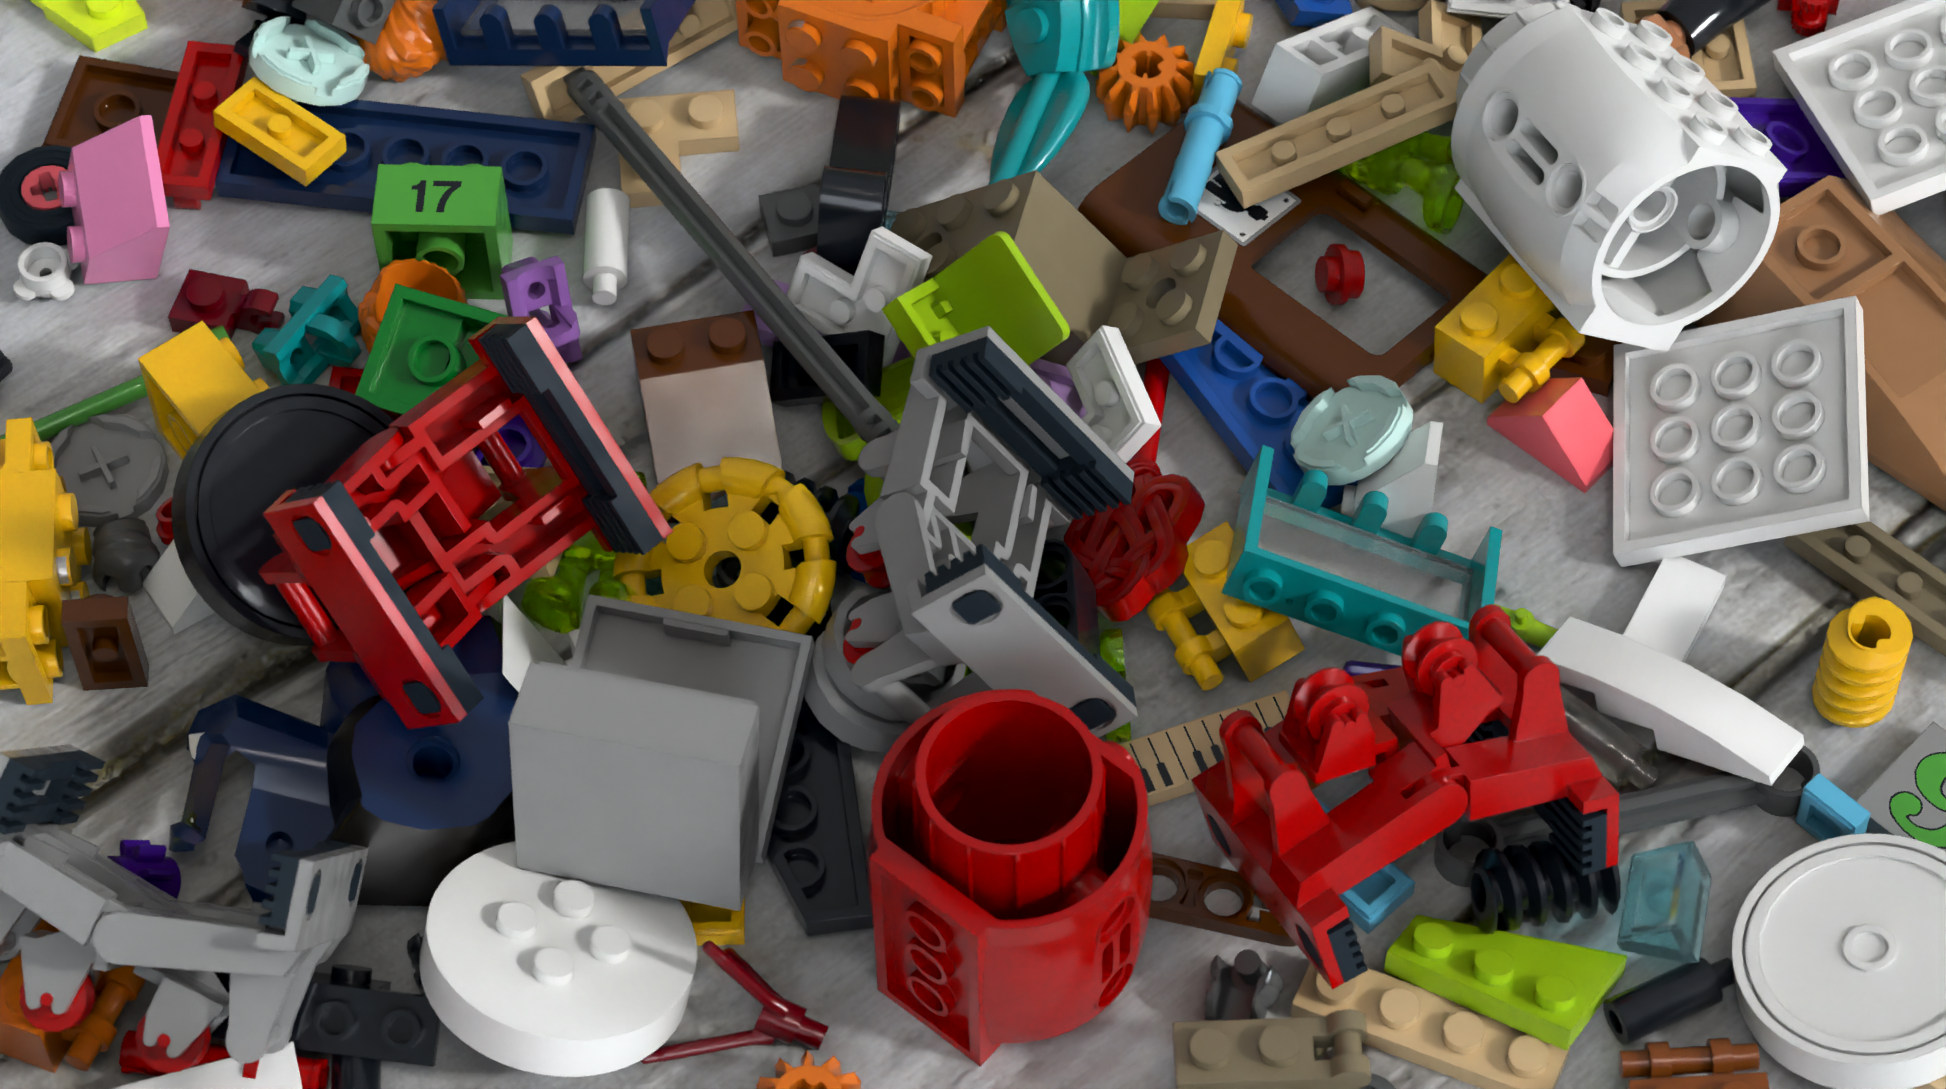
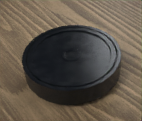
M292 384L267 389L252 395L222 413L199 434L184 457L177 474L171 507L172 530L177 553L187 577L202 599L220 617L239 630L265 641L290 646L315 645L275 584H266L259 574L260 568L266 562L283 552L272 536L275 531L263 513L286 490L296 489L297 491L301 487L307 488L311 485L315 487L317 484H324L362 444L376 434L389 429L388 425L394 422L390 416L364 398L342 389L319 384ZM308 586L335 628L340 629L314 589ZM412 586L403 590V592L406 594Z

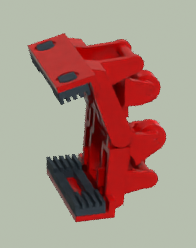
M536 316L497 317L468 339L480 358L477 362L389 424V429L367 440L324 484L320 483L315 487L314 485L307 488L301 487L297 491L296 489L286 490L263 513L275 531L272 536L283 552L270 559L260 568V576L266 584H275L315 645L311 650L317 660L322 663L329 661L358 662L381 698L392 705L407 729L459 723L484 699L452 648L483 617L481 614L483 611L510 593L590 530L605 552L614 550L617 553L619 551L621 553L627 552L628 554L634 552V554L640 553L641 555H645L673 532ZM520 414L553 466L522 469L498 430ZM476 446L500 480L501 484L498 488L472 450ZM501 497L505 501L514 502L490 521L477 520ZM308 586L314 589L340 629L335 628ZM412 586L406 594L403 592V590Z
M1494 604L1486 605L1473 614L1469 623L1468 640L1463 638L1455 625L1439 621L1423 626L1413 635H1407L1402 643V667L1350 676L1343 669L1331 667L1312 673L1306 679L1299 678L1295 682L1285 718L1266 732H1263L1260 722L1251 712L1247 710L1232 712L1223 720L1219 728L1224 759L1191 779L1212 840L1332 990L1368 970L1367 965L1363 961L1365 959L1360 951V944L1356 940L1357 935L1353 930V924L1348 918L1350 915L1347 906L1339 895L1460 819L1463 814L1470 821L1531 806L1553 831L1549 833V840L1582 876L1618 864L1619 793L1603 777L1593 757L1569 733L1560 689L1559 668L1548 657L1543 655L1537 656L1511 629L1510 617L1500 606ZM1367 768L1369 770L1367 775L1370 784L1325 813L1312 790L1328 780Z

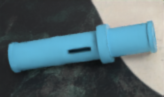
M1215 68L1213 73L1208 71L1204 78V85L1197 104L1190 107L1184 120L1186 135L1175 160L1164 195L1158 204V211L1161 216L1173 224L1187 225L1188 220L1191 223L1195 220L1201 197L1212 172L1216 158L1215 153L1218 152L1221 144L1228 141L1233 129V119L1230 116L1243 85L1240 77L1231 70Z

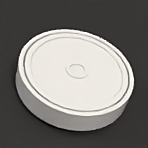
M1868 833L1830 838L1809 845L1786 857L1771 868L1756 883L1745 899L1736 919L1732 936V961L1739 1008L1746 1025L1763 1049L1777 1062L1797 1075L1834 1089H1911L1946 1076V852L1933 845L1903 836Z
M516 841L488 848L471 856L454 868L441 882L429 906L420 951L419 968L421 982L433 1010L452 1033L477 1052L499 1063L526 1072L558 1077H583L613 1072L637 1063L655 1052L670 1038L682 1020L686 1009L697 962V942L691 920L678 899L517 868Z

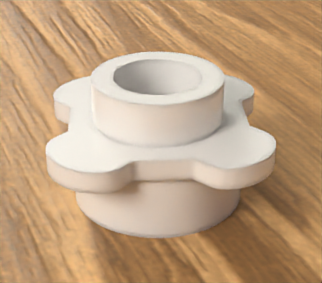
M41 242L33 244L26 248L18 257L20 279L13 285L14 292L19 299L25 301L31 300L36 296L53 298L56 301L66 300L75 291L71 276L72 270L77 268L79 263H71L68 249H62L54 243Z

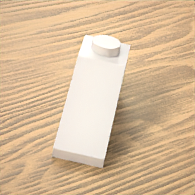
M1369 6L1278 42L1274 46L1251 104L1267 114L1270 121L1277 127L1366 89L1370 85L1369 38L1381 25L1417 38V35L1374 7Z

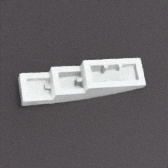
M1570 616L1537 654V656L1543 655L1548 657L1559 668L1560 682L1593 692L1599 713L1654 730L1658 750L1771 786L1805 744L1803 734L1744 695L1690 665L1629 637Z

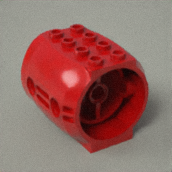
M996 689L961 696L930 710L910 725L894 742L884 757L873 786L871 827L868 839V890L874 926L877 989L980 1067L1002 1043H1026L1059 1036L1088 1022L1118 997L1128 983L1140 955L1149 922L1153 884L1152 839L1148 823L1147 792L1139 766L1136 765L1133 757L1121 745L1110 740L1104 742L1092 734L1087 725L1069 708L1049 698L1039 696L1032 690Z

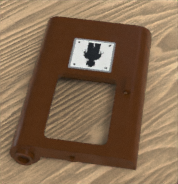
M1237 99L1230 116L1233 119V129L1228 141L1221 144L1218 151L1276 126ZM1184 121L1098 184L1087 194L1077 209L1126 258L1224 230L1238 244L1217 319L1263 356L1261 364L1283 380L1291 378L1308 392L1306 400L1310 403L1317 395L1331 387L1335 393L1343 388L1350 387L1346 380L1360 375H1381L1396 382L1400 388L1421 369L1434 361L1435 326L1488 276L1338 169L1244 209L1218 171L1215 158L1195 220L1192 223L1188 220L1187 225H1176L1168 222L1159 213L1158 204L1164 195L1175 160L1186 135ZM1319 214H1326L1333 217L1439 292L1448 302L1386 353L1374 355L1367 352L1264 278L1251 266L1313 217Z

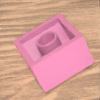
M144 115L131 119L72 147L67 171H59L58 173L62 208L72 207L75 225L67 227L69 259L71 263H81L84 284L157 279L170 223L152 115Z

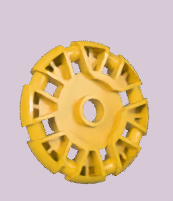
M723 457L720 465L704 468L698 462L670 475L649 494L666 521L672 516L680 524L672 528L673 532L667 536L666 543L661 541L645 555L640 553L634 554V552L631 554L627 552L621 553L620 551L615 554L613 579L620 582L621 598L618 600L804 635L814 622L821 624L832 599L836 582L837 562L830 559L829 542L834 540V536L827 516L815 496L804 484L799 483L794 486L786 480L784 470L769 463L749 458ZM725 490L728 507L711 509L710 493ZM772 501L779 506V514L769 524L761 517V514ZM803 549L804 562L798 564L796 568H792L790 551ZM737 557L741 564V572L738 579L729 587L716 588L712 578L716 565L725 558ZM661 577L664 593L653 596L647 595L645 580ZM783 597L793 605V608L778 627L766 617L775 608L780 598Z

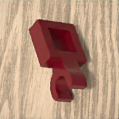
M189 269L168 315L172 331L182 333L201 321L210 330L223 325L231 340L236 328L248 330L258 335L264 328L280 330L285 316L282 312L274 311L279 299L278 294L266 289L249 290L247 280Z

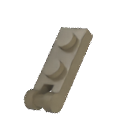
M1344 1009L1332 1012L1324 1017L1173 1022L1172 1038L1176 1089H1360L1371 1082L1370 1060L1362 1054L1361 1043L1367 1038L1366 1017L1361 1011ZM1334 1047L1335 1056L1330 1060H1315L1314 1048Z

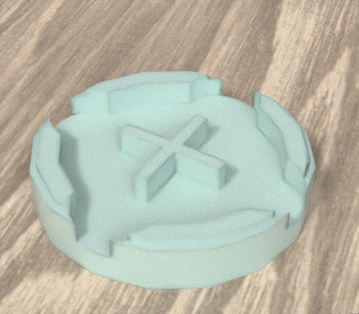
M284 16L262 23L254 33L249 48V64L257 77L277 93L307 104L336 106L357 99L365 87L370 72L369 63L367 65L363 61L365 52L357 41L339 28L320 20L307 18L304 25L289 24L291 17Z
M1360 375L1346 380L1350 387L1343 388L1337 393L1331 387L1317 395L1301 412L1291 432L1290 444L1295 449L1293 456L1304 474L1313 469L1321 470L1328 476V485L1342 486L1364 479L1385 466L1403 447L1412 429L1413 409L1396 382L1381 375Z

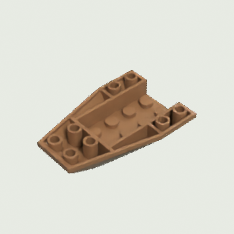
M1828 175L1780 204L1777 230L1761 264L1732 297L1711 313L1694 321V323L1699 328L1856 295L1863 308L1868 461L1946 512V262L1894 210L1882 215L1873 213L1848 179Z

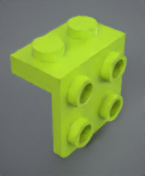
M997 231L988 236L933 278L900 295L882 308L883 313L895 329L898 338L905 344L914 360L917 350L989 326L1029 366L1065 341L1070 335V327L1010 235L1004 231Z

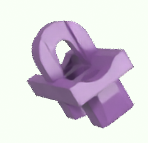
M557 255L541 261L530 256L505 265L501 269L500 280L508 316H536L565 362H575L583 359L579 342L580 328L577 314L572 307L564 262ZM549 305L550 315L547 311L540 308Z

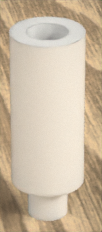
M614 188L594 190L586 198L583 282L592 290V300L599 305L615 303L617 291L627 284L630 199L627 194Z

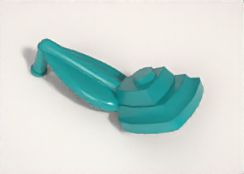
M1006 0L1007 9L1005 10L1012 44L1026 75L1032 79L1026 82L1015 94L1000 125L992 153L988 185L1034 170L1041 172L1063 147L1076 128L1090 98V83L1083 72L1107 69L1115 62L1120 26L1119 0Z

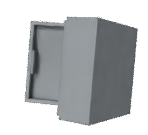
M589 594L571 666L540 661L539 664L530 663L508 722L517 868L740 911L755 862L765 863L815 649L813 636Z

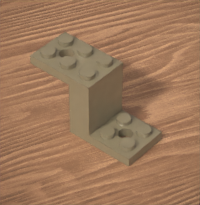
M1037 170L1009 179H1002L962 194H955L949 198L898 213L890 229L891 232L933 256L923 283L933 278L997 231L1008 233L1070 327L1069 337L1039 358L1066 366L1068 361L1101 325L1119 328L1134 364L1210 344L1238 244L1224 230L1126 258Z

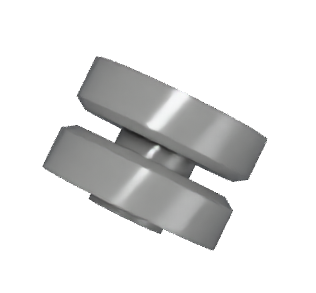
M867 585L855 589L837 607L828 621L825 631L814 643L815 649L804 692L805 701L821 725L841 741L866 751L888 752L894 742L908 728V723L874 692L864 693L852 683L851 671L854 665L849 663L843 655V642L852 623L848 618L850 612L874 597L892 592L891 586L882 589ZM965 663L947 665L944 671L943 684L934 687L930 684H904L927 703L962 680L967 665Z

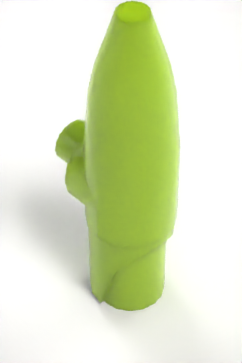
M1500 606L1510 617L1511 629L1526 643L1543 648L1559 630L1535 619L1533 614L1525 608L1512 610Z

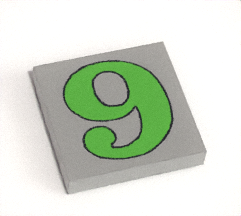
M1934 721L1856 800L1857 803L1871 813L1866 829L1873 834L1897 835L1919 840L1946 852V730Z

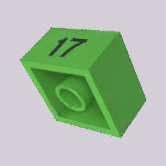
M404 163L401 165L378 164L371 227L380 271L393 260L414 258L419 261L425 259L429 263H436L438 266L446 268L449 274L460 281L467 299L504 300L500 274H502L501 269L511 263L513 236L502 166H483L479 164L449 166L422 165L419 163Z

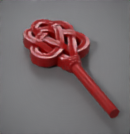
M1157 358L1146 362L1143 384L1162 425L1170 372L1162 361ZM1161 427L1126 463L1134 471L1131 504L1124 505L1119 500L1118 508L1112 509L1107 504V511L1100 513L1095 508V515L1089 517L1083 512V518L1079 520L1074 518L1064 535L1063 542L1070 547L1094 583L1097 612L1112 622L1127 621L1141 612L1155 595L1170 587L1184 572L1189 556L1187 542L1200 523L1205 508V502L1201 493L1187 477L1176 474H1161L1160 468L1156 463Z

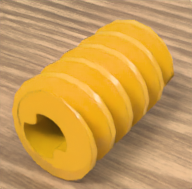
M1875 596L1865 598L1856 602L1851 608L1840 611L1830 621L1811 692L1813 704L1820 714L1836 725L1848 728L1868 727L1881 721L1892 710L1913 640L1911 622L1903 610L1892 602Z

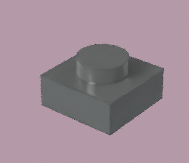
M818 183L758 196L759 209L773 257L801 252L817 246L820 202Z

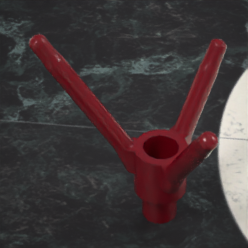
M706 941L702 945L703 952L763 1005L754 1029L662 1046L640 1062L642 1064H650L750 1045H772L775 1039L789 1046L795 1040L818 1051L829 1026L805 1016L806 1008L779 995L733 948L728 947L723 951L714 942Z

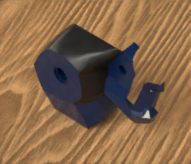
M482 615L483 617L452 648L484 697L459 723L407 729L392 705L381 698L358 662H329L325 674L320 726L236 694L198 710L187 733L186 749L191 752L194 762L181 822L170 826L169 851H194L195 845L206 839L225 758L237 750L255 764L252 790L235 851V857L243 871L244 884L253 902L262 903L263 899L274 897L275 895L264 892L266 884L278 881V878L268 876L269 868L281 866V863L271 861L272 853L287 849L298 852L315 848L317 842L334 840L369 848L357 905L429 907L434 893L441 882L459 864L488 848L516 841L508 722L519 693L502 674L503 624L490 615Z

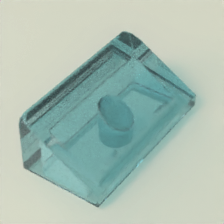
M1687 841L1632 855L1617 939L1620 950L1683 963L1699 962L1711 887V874L1694 841Z

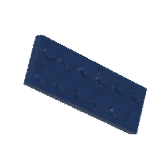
M289 98L346 135V152L305 187L228 136L215 179L219 197L372 213L378 164L401 165L404 163H419L422 165L463 166L466 164L502 166L511 228L574 235L597 138L593 124L357 99L343 105L317 106Z

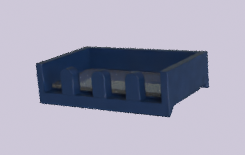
M438 0L432 11L450 66H667L669 42L695 0Z

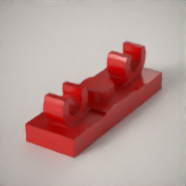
M188 41L157 148L164 193L166 197H173L175 208L200 210L201 200H211L215 179L228 138L227 134L214 127L213 110L243 85L249 63L248 59L233 51L235 45Z

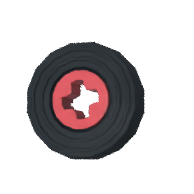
M60 145L35 147L16 156L3 168L0 174V218L10 234L26 244L33 245L41 242H50L58 246L67 245V227L75 225L72 207L62 208L58 173L68 169L72 149L70 147ZM52 187V191L57 192L58 198L46 201L43 196V190L47 193L49 192L48 188Z

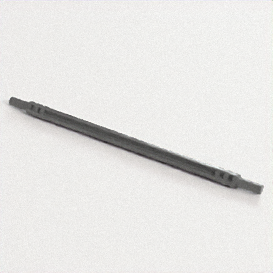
M583 66L564 76L563 79L568 85L567 92L569 97L579 106L580 110L589 118L592 124L606 136L851 423L859 437L868 444L876 438L898 430L900 424L893 419L892 415L883 405H880L629 114L624 104L614 95L613 91L603 82L600 76L595 71L585 70Z

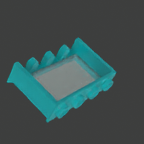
M1265 445L1261 446L1238 491L1241 497L1226 582L1221 593L1401 657L1403 639L1407 635H1413L1423 626L1436 621L1449 622L1455 625L1463 638L1469 639V623L1473 614L1486 605L1494 604L1503 530L1490 526L1472 559H1467L1440 549L1447 537L1448 519L1441 513L1431 512L1426 514L1411 539L1380 528L1387 516L1389 502L1388 497L1382 492L1370 491L1366 493L1353 517L1321 507L1327 494L1329 481L1326 473L1321 470L1313 469L1307 471L1303 475L1293 496L1268 488L1274 449Z

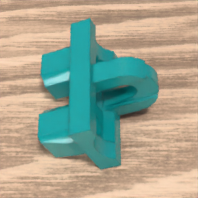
M330 274L319 288L302 286L290 299L288 311L292 318L281 330L264 328L252 342V349L262 366L274 372L282 386L313 384L329 364L348 368L362 353L358 342L354 338L361 329L358 311L348 296V285L344 278ZM306 333L318 336L311 346L305 337Z

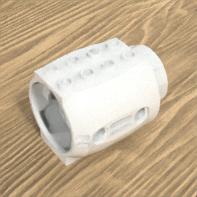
M1543 2L1525 7L1509 15L1490 29L1471 51L1461 70L1456 89L1457 111L1451 133L1452 159L1461 179L1454 189L1578 333L1667 352L1684 326L1699 320L1726 302L1747 282L1761 264L1777 230L1780 214L1778 183L1788 169L1770 151L1772 142L1769 138L1748 123L1738 111V106L1730 98L1722 94L1705 77V71L1694 61L1680 55L1671 47L1670 44L1673 38L1662 27L1647 20H1641L1638 25L1629 23L1605 8H1597L1593 13L1565 2Z

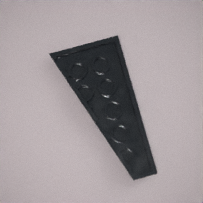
M781 597L775 608L766 618L779 627L793 608V605ZM831 603L821 624L814 622L805 634L813 636L814 643L825 631L826 625L832 617ZM803 696L766 859L807 936L874 928L850 744L841 741L819 723L805 701V696Z

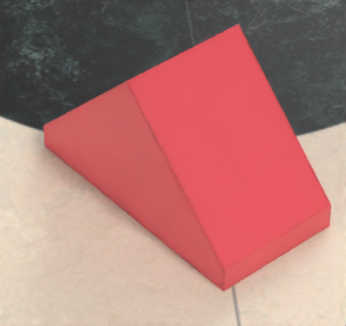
M1582 377L1549 378L1538 391L1534 393L1527 392L1516 403L1505 400L1487 417L1488 426L1584 493L1613 466L1614 429Z

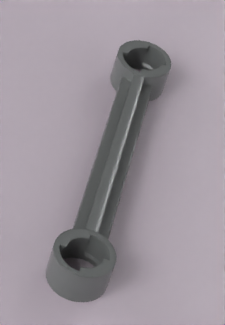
M1803 746L1787 767L1798 771L1805 779L1801 783V789L1796 791H1782L1773 786L1725 771L1619 795V835L1752 805H1757L1763 811L1775 816L1789 817L1797 815L1804 786L1820 773L1819 762L1814 753L1806 746ZM1537 813L1496 822L1490 816L1470 821L1463 814L1452 825L1437 833L1434 863L1440 875L1448 882L1461 887H1470L1474 862L1459 860L1448 852L1454 844L1461 842L1462 835L1477 837L1483 840L1490 848H1497L1502 852L1508 845L1522 844L1526 848L1533 841H1548L1552 844L1549 840V833L1553 831Z

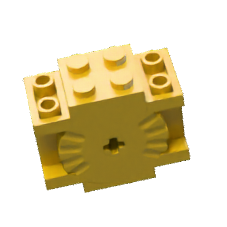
M32 417L6 419L5 439H0V690L20 688L27 705L53 703V678L63 676L64 660L62 647L69 646L61 623L62 600L84 599L90 596L86 581H81L82 566L90 565L92 560L91 539L88 528L78 527L79 515L75 494L67 493L64 477L58 476L56 468L54 469L51 443L49 441L41 442Z

